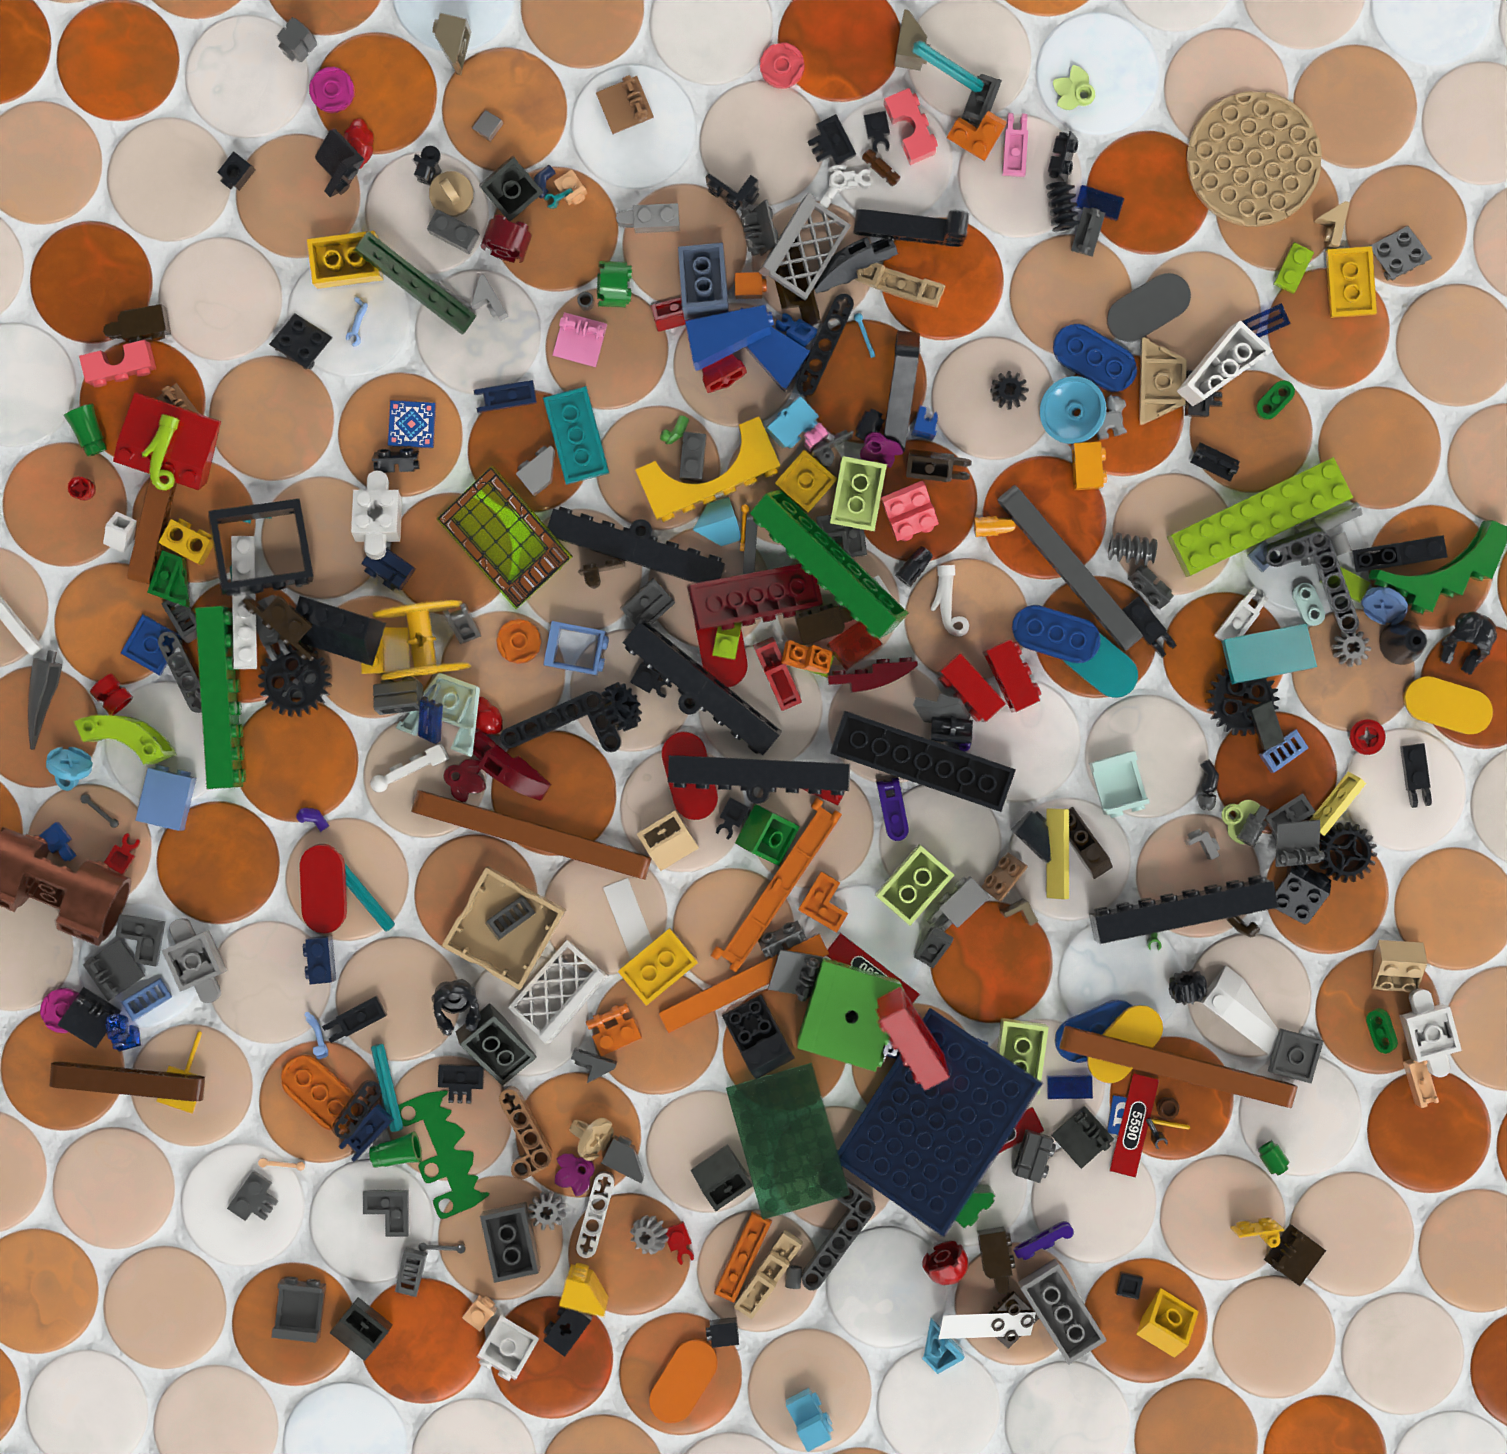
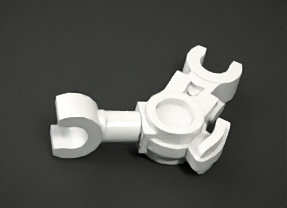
M843 164L830 167L829 189L819 204L828 209L836 193L844 189L857 188V185L862 188H869L871 182H864L862 177L870 176V170L864 169L856 174L855 170L843 172L847 169Z

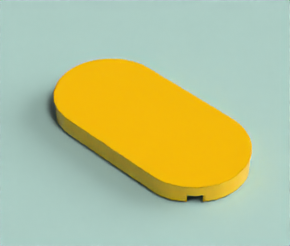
M1426 676L1412 681L1404 691L1403 702L1408 713L1413 718L1462 734H1477L1486 729L1492 720L1493 708L1490 700L1486 695L1474 689Z
M1135 1005L1124 1010L1102 1035L1153 1048L1162 1036L1163 1023L1161 1017L1154 1009L1145 1005ZM1087 1057L1090 1073L1104 1083L1118 1082L1125 1078L1133 1069Z

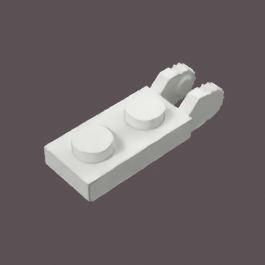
M1252 587L1243 600H1240L1214 636L1220 641L1243 636L1259 616V611L1269 598L1264 595L1258 600L1254 608L1251 607L1248 603L1257 592V589Z

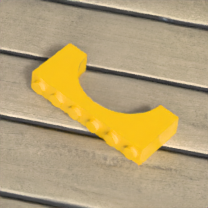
M759 416L739 424L741 448L738 457L728 471L712 481L700 484H687L676 481L666 475L656 461L635 469L657 521L661 519L662 522L669 521L675 518L674 514L682 511L683 514L696 509L695 505L703 502L704 505L716 500L715 496L724 493V496L737 491V486L744 484L747 487L758 482L756 479L765 475L768 478L778 473L777 469L781 465Z

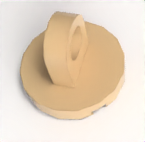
M446 171L439 174L432 181L429 188V199L436 210L438 209L451 217H457L471 208L474 190L471 182L463 174L456 171Z
M606 1118L596 1119L590 1125L580 1120L572 1121L569 1131L580 1139L578 1144V1154L580 1157L591 1161L599 1157L597 1153L600 1150H606L614 1133V1128L611 1127L613 1125L612 1122Z

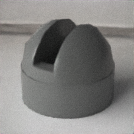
M1199 794V807L1202 810L1206 808L1208 811L1212 810L1216 805V795Z

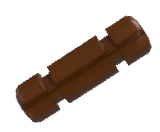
M871 149L867 150L863 154L862 160L867 164L870 163V167L883 179L886 178V182L890 186H895L901 177L895 171L892 172V168L880 157L877 158V154Z

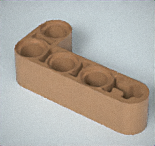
M509 1086L500 1094L499 1102L526 1152L517 1157L511 1166L513 1177L523 1180L549 1166L553 1154L520 1090L514 1086ZM507 1093H509L510 1096L513 1094L515 1095L513 1103L511 1100L506 1101L505 1098L507 1096ZM518 1112L524 1113L527 1118L526 1121L519 1123L515 1119V1114ZM533 1132L537 1136V1141L533 1143L528 1142L525 1137L526 1133ZM543 1152L547 1155L548 1160L546 1162H539L536 1159V1154ZM516 1164H526L528 1171L524 1173L519 1172Z

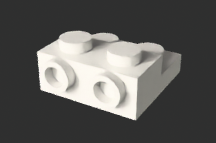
M500 1316L476 1356L480 1359L478 1363L489 1370L491 1367L499 1370L498 1375L507 1381H510L511 1378L515 1380L539 1338L505 1317Z

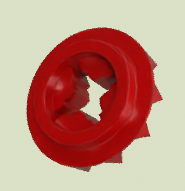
M1364 719L1356 722L1353 728L1350 729L1349 740L1352 748L1358 753L1372 755L1382 749L1386 735L1384 728L1377 721ZM1365 731H1368V734L1376 735V737L1369 739L1368 745L1365 740L1359 739L1361 735H1365Z

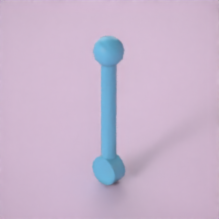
M857 313L854 319L859 324L869 355L873 358L875 353L862 322L863 316Z

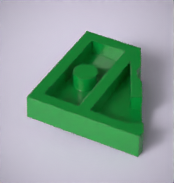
M162 550L147 593L189 608L186 559Z

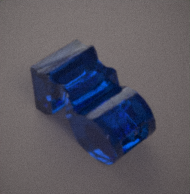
M114 1014L106 1018L107 1037L111 1039L113 1049L120 1052L141 1046L139 1027L129 1025L127 1016Z

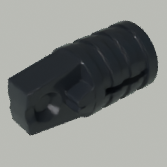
M921 546L907 559L895 576L905 585L911 587L921 573L924 572L933 557L932 553Z

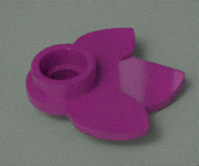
M880 433L868 434L865 438V446L860 450L861 460L872 462L878 460L883 464H887L889 468L894 463L895 455L903 454V450L897 442L886 439Z
M570 1153L562 1154L557 1158L561 1169L555 1175L554 1182L563 1188L572 1187L574 1195L581 1196L590 1187V1177L595 1170L592 1160L587 1161L582 1157L577 1158ZM580 1166L585 1167L586 1172L581 1171Z

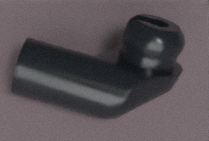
M1210 759L1200 764L1206 774V782L1201 784V789L1206 794L1214 792L1219 781V773Z

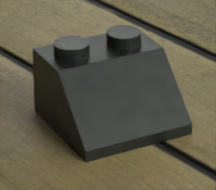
M513 156L479 184V187L508 221L513 220L544 193Z

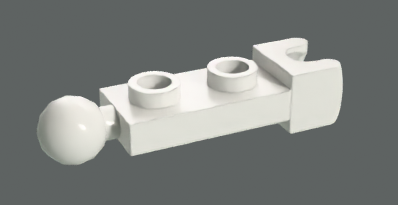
M439 743L425 750L427 755L423 756L422 753H419L409 758L410 763L404 766L402 763H399L389 768L391 772L385 776H374L370 782L371 788L375 792H383L387 789L388 784L429 764L436 766L448 760L449 757L442 743Z

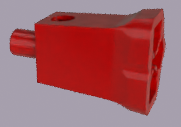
M733 354L701 369L707 393L728 388L747 373L742 361Z

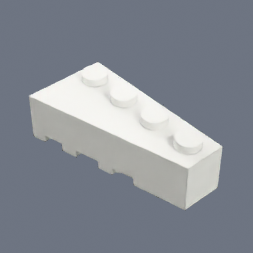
M1240 320L1228 328L1179 387L1177 392L1194 406L1273 350Z

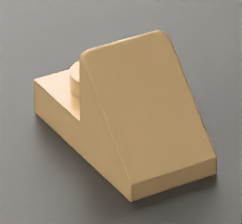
M1345 201L1314 221L1317 224L1330 226V228H1327L1324 241H1327L1326 249H1337L1340 246L1350 202Z

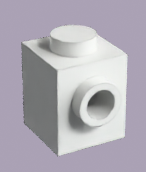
M116 512L106 524L103 544L124 553L134 540L137 520Z

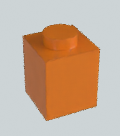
M759 272L735 273V299H762V292H767V279H762V274Z

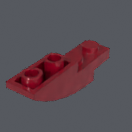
M912 657L899 658V662L890 663V659H876V664H871L872 673H868V669L854 670L855 674L847 675L845 670L832 671V675L827 676L828 685L850 684L851 693L875 689L908 674L918 666V661H912Z
M481 730L475 733L473 754L481 760L478 766L482 770L518 793L539 801L544 798L552 785L519 755L513 759Z

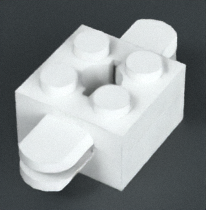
M373 471L368 475L366 490H353L351 533L355 542H364L366 555L374 560L385 556L387 542H400L402 498L399 490H389L388 477L382 471Z
M1417 988L1409 994L1412 1012L1399 1015L1411 1059L1416 1062L1427 1060V1068L1430 1074L1436 1077H1444L1451 1070L1448 1054L1462 1051L1451 1008L1444 1004L1434 1006L1431 993L1425 989Z

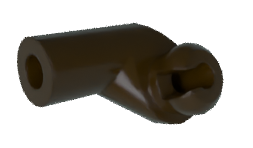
M1239 916L1226 919L1238 932L1250 938L1255 937L1256 933L1260 931L1259 926L1255 922L1247 925Z

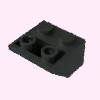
M728 1144L691 1169L702 1193L715 1212L753 1186V1180Z
M358 1297L330 1331V1334L365 1361L387 1335L393 1324Z

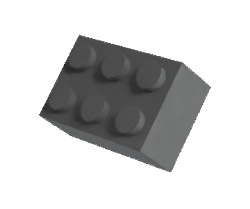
M527 1202L483 1211L480 1215L494 1283L538 1274L541 1266Z

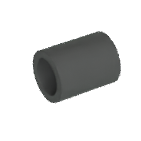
M582 292L578 295L577 301L582 310L589 311L594 307V299L589 292ZM583 298H590V303L588 305L581 304Z
M789 1265L786 1270L785 1287L800 1289L802 1267Z

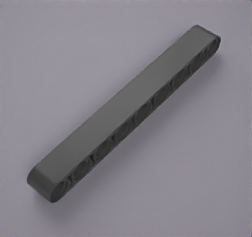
M1013 485L997 499L1011 519L1124 651H1127L1143 637L1134 623L1016 485Z

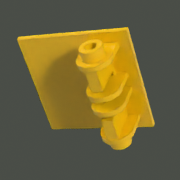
M1261 1218L1256 1223L1240 1221L1236 1223V1226H1230V1229L1239 1238L1260 1235L1273 1248L1280 1244L1279 1232L1284 1231V1228L1275 1220H1272V1218Z

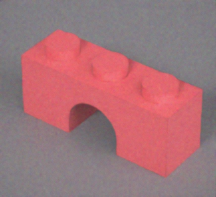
M907 88L885 98L883 105L892 125L900 121H906L914 129V133L910 137L903 139L901 144L909 164H915L935 155L936 147H938L937 140L934 134H929L927 129L929 123L924 113L921 114L918 109L920 103L916 93L912 94L910 88Z
M141 340L123 345L124 359L120 364L114 366L110 365L107 354L101 350L80 355L79 358L85 382L94 387H101L107 385V381L115 380L116 382L128 380V376L131 375L146 376L151 374L150 371L155 370L156 365L150 343L146 340Z

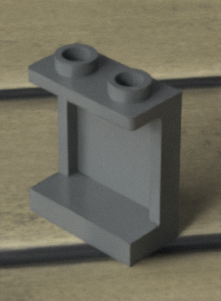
M296 1277L281 1279L277 1287L279 1289L278 1304L271 1338L316 1343L321 1334L326 1284L320 1283V1280L308 1279L307 1282L298 1281Z

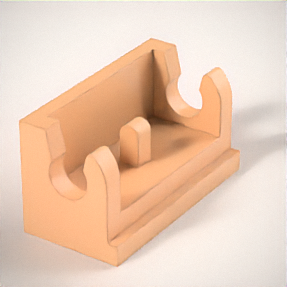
M1413 1059L1403 1061L1415 1105L1424 1108L1428 1107L1427 1103H1439L1431 1074L1427 1068V1060L1422 1062H1416Z

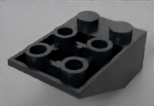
M761 994L722 1015L750 1073L755 1079L795 1059L792 1050Z

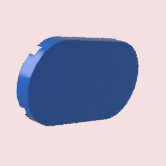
M1073 324L1062 328L1054 339L1053 352L1057 361L1079 376L1092 381L1105 391H1122L1130 386L1136 377L1137 366L1133 355L1125 348L1083 324Z
M1031 605L1019 611L1012 624L1014 637L1022 647L1071 663H1084L1091 660L1099 651L1101 644L1099 631L1090 621L1039 605Z
M1112 1000L1065 1020L1056 1031L1055 1046L1057 1051L1068 1061L1076 1063L1086 1062L1087 1056L1059 1048L1064 1027L1070 1026L1102 1035L1124 1010L1133 1005L1127 1001Z

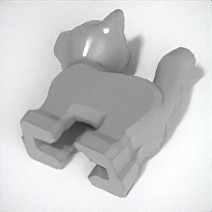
M1112 395L1107 397L1109 412H1106L1104 423L1096 433L1098 440L1109 438L1108 429L1113 430L1114 436L1127 433L1123 426L1122 410L1126 407L1124 399Z

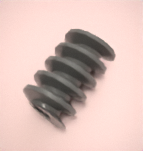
M1117 533L1114 538L1112 534L1108 549V559L1111 560L1115 554L1117 555L1118 562L1125 556L1126 563H1129L1133 557L1136 565H1138L1140 559H1143L1144 566H1147L1150 560L1154 564L1158 545L1157 539L1153 538L1149 544L1147 537H1144L1140 542L1139 536H1134L1131 541L1129 534H1126L1123 540L1121 533Z

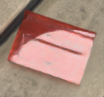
M861 621L827 644V647L833 651V655L846 671L882 646V642L877 637L871 636L866 630L867 627Z

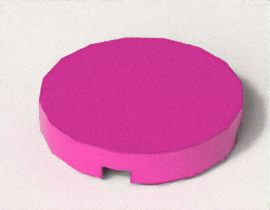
M326 67L319 70L311 80L309 94L313 103L320 110L327 113H338L345 110L352 103L354 84L350 76L341 69Z
M60 988L52 991L44 998L41 1004L40 1015L48 1029L56 1033L68 1032L57 1024L79 994L78 992L70 988Z

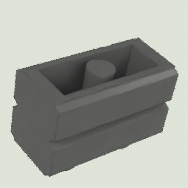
M293 17L286 24V28H283L277 34V39L280 42L278 47L292 62L295 59L298 62H303L308 56V52H312L317 46L316 40L309 29Z
M438 209L427 227L431 235L469 255L480 236L476 229L467 226L465 223Z
M683 433L680 479L691 481L703 480L706 434Z
M404 677L402 681L398 682L386 679L381 680V684L373 685V708L379 715L424 709L423 684L414 677Z
M1026 1129L1012 1172L1014 1175L1041 1183L1042 1178H1046L1049 1165H1046L1049 1156L1052 1157L1055 1152L1056 1144H1053V1138Z

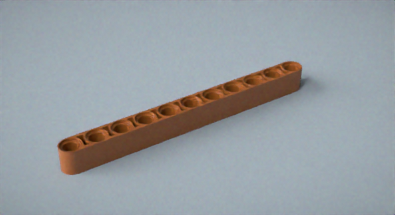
M417 790L411 812L644 880H646L652 860L651 857L421 790Z
M1070 1026L1064 1027L1059 1046L1060 1049L1287 1108L1293 1107L1298 1086L1288 1082Z

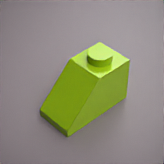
M742 623L734 624L735 628L722 631L721 627H718L713 656L736 659Z

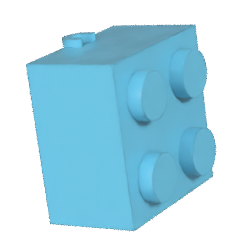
M800 396L786 409L780 411L777 414V418L765 428V431L782 449L786 447L790 449L801 440L799 435L803 431L805 433L809 432L818 424L815 420L819 416Z

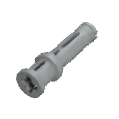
M1355 502L1322 519L1314 518L1310 523L1302 527H1294V533L1296 534L1312 527H1321L1327 531L1355 517L1361 516L1362 509H1357L1360 505ZM1318 534V535H1316L1315 537H1319V538H1320V537H1322V536H1324V535Z

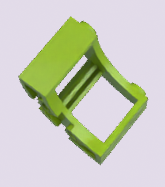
M96 715L74 721L83 742H98L104 739L117 740L130 747L141 759L143 765L158 764L177 755L170 742L162 733L139 719L126 716Z

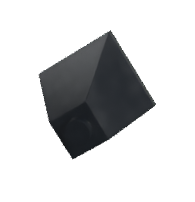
M1029 811L1011 831L1042 861L1049 863L1051 861L1048 827L1044 824L1047 820L1038 811L1035 813Z

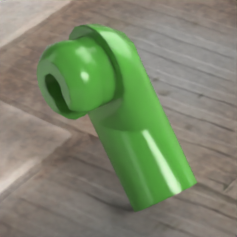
M680 415L671 432L667 429L662 431L660 435L661 441H665V444H672L681 438L686 430L689 419Z

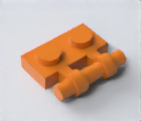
M627 1003L611 1007L612 1010L601 1015L598 1013L592 1019L586 1021L589 1030L598 1027L600 1031L592 1035V1038L601 1056L642 1038L634 1017L627 1020L623 1017V1014L630 1012ZM616 1018L618 1024L606 1028L604 1023Z

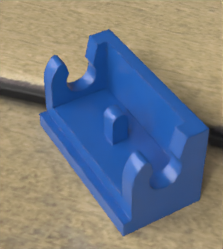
M920 406L911 435L933 441L937 433L935 428L938 414L935 412L931 420L929 418L925 419L926 407Z

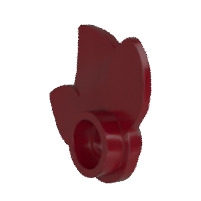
M465 759L459 765H450L445 769L443 774L444 781L450 786L451 794L456 800L466 802L469 793L475 794L486 790L484 780L478 775L481 770L478 765L481 761ZM458 772L459 778L452 780V773Z

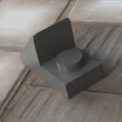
M936 927L930 928L914 958L934 968L952 944L954 938Z
M578 1048L574 1049L571 1057L572 1060H575L574 1064L585 1068L588 1065L592 1066L587 1083L614 1070L618 1062Z

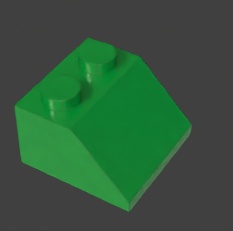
M755 804L735 844L752 854L780 866L800 826Z

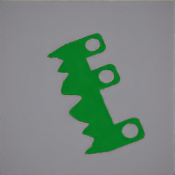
M448 1091L426 1093L398 1105L400 1115L405 1106H411L415 1109L416 1114L412 1120H405L401 1116L403 1126H409L423 1120L436 1150L437 1156L420 1162L418 1166L424 1182L429 1184L446 1177L452 1191L440 1195L433 1200L437 1215L441 1219H446L473 1208L490 1194L488 1192L480 1193V1191L475 1190L474 1186L478 1176L468 1175L473 1165V1152L454 1149L457 1142L464 1136L465 1131L457 1124L446 1121L452 1111L441 1107L440 1104L443 1100L442 1098L448 1094ZM434 1163L438 1166L439 1172L435 1177H428L425 1174L424 1168L427 1164ZM442 1199H450L452 1201L453 1209L449 1213L440 1211L439 1202Z

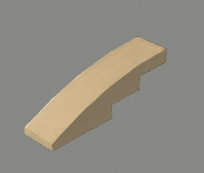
M784 1229L733 1307L750 1319H753L776 1287L778 1280L789 1267L791 1260L801 1248L803 1241Z

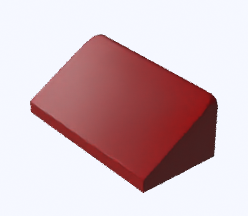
M682 297L651 305L658 332L686 325L685 321L688 320H684Z

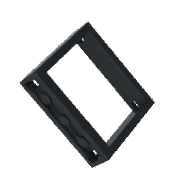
M300 499L208 511L222 595H234L235 597L241 595V592L246 591L256 594L263 592L267 588L282 590L287 588L286 586L294 584L296 587H302V585H307L313 581V571ZM294 514L304 571L228 582L218 524Z

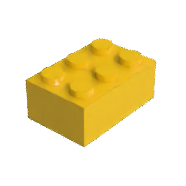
M369 231L375 237L378 238V235L375 231ZM366 232L307 239L312 284L317 289L384 280L381 271L353 251Z

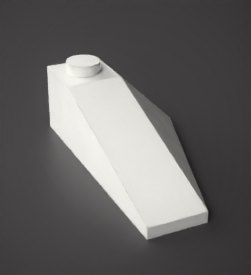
M1225 965L1207 988L1206 997L1202 998L1201 1003L1267 1054L1271 1055L1279 1030L1245 980Z

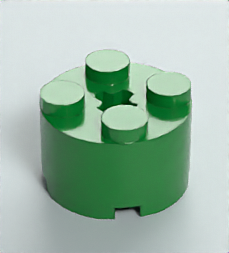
M599 261L598 267L603 268L600 269V273L597 275V299H602V301L599 300L597 303L598 307L625 308L626 304L631 302V288H627V282L632 277V265H627V262Z

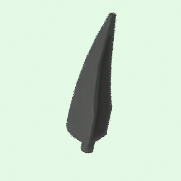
M48 650L46 660L33 658L28 692V733L31 750L35 749L44 718L59 684L63 664L55 662L56 651Z

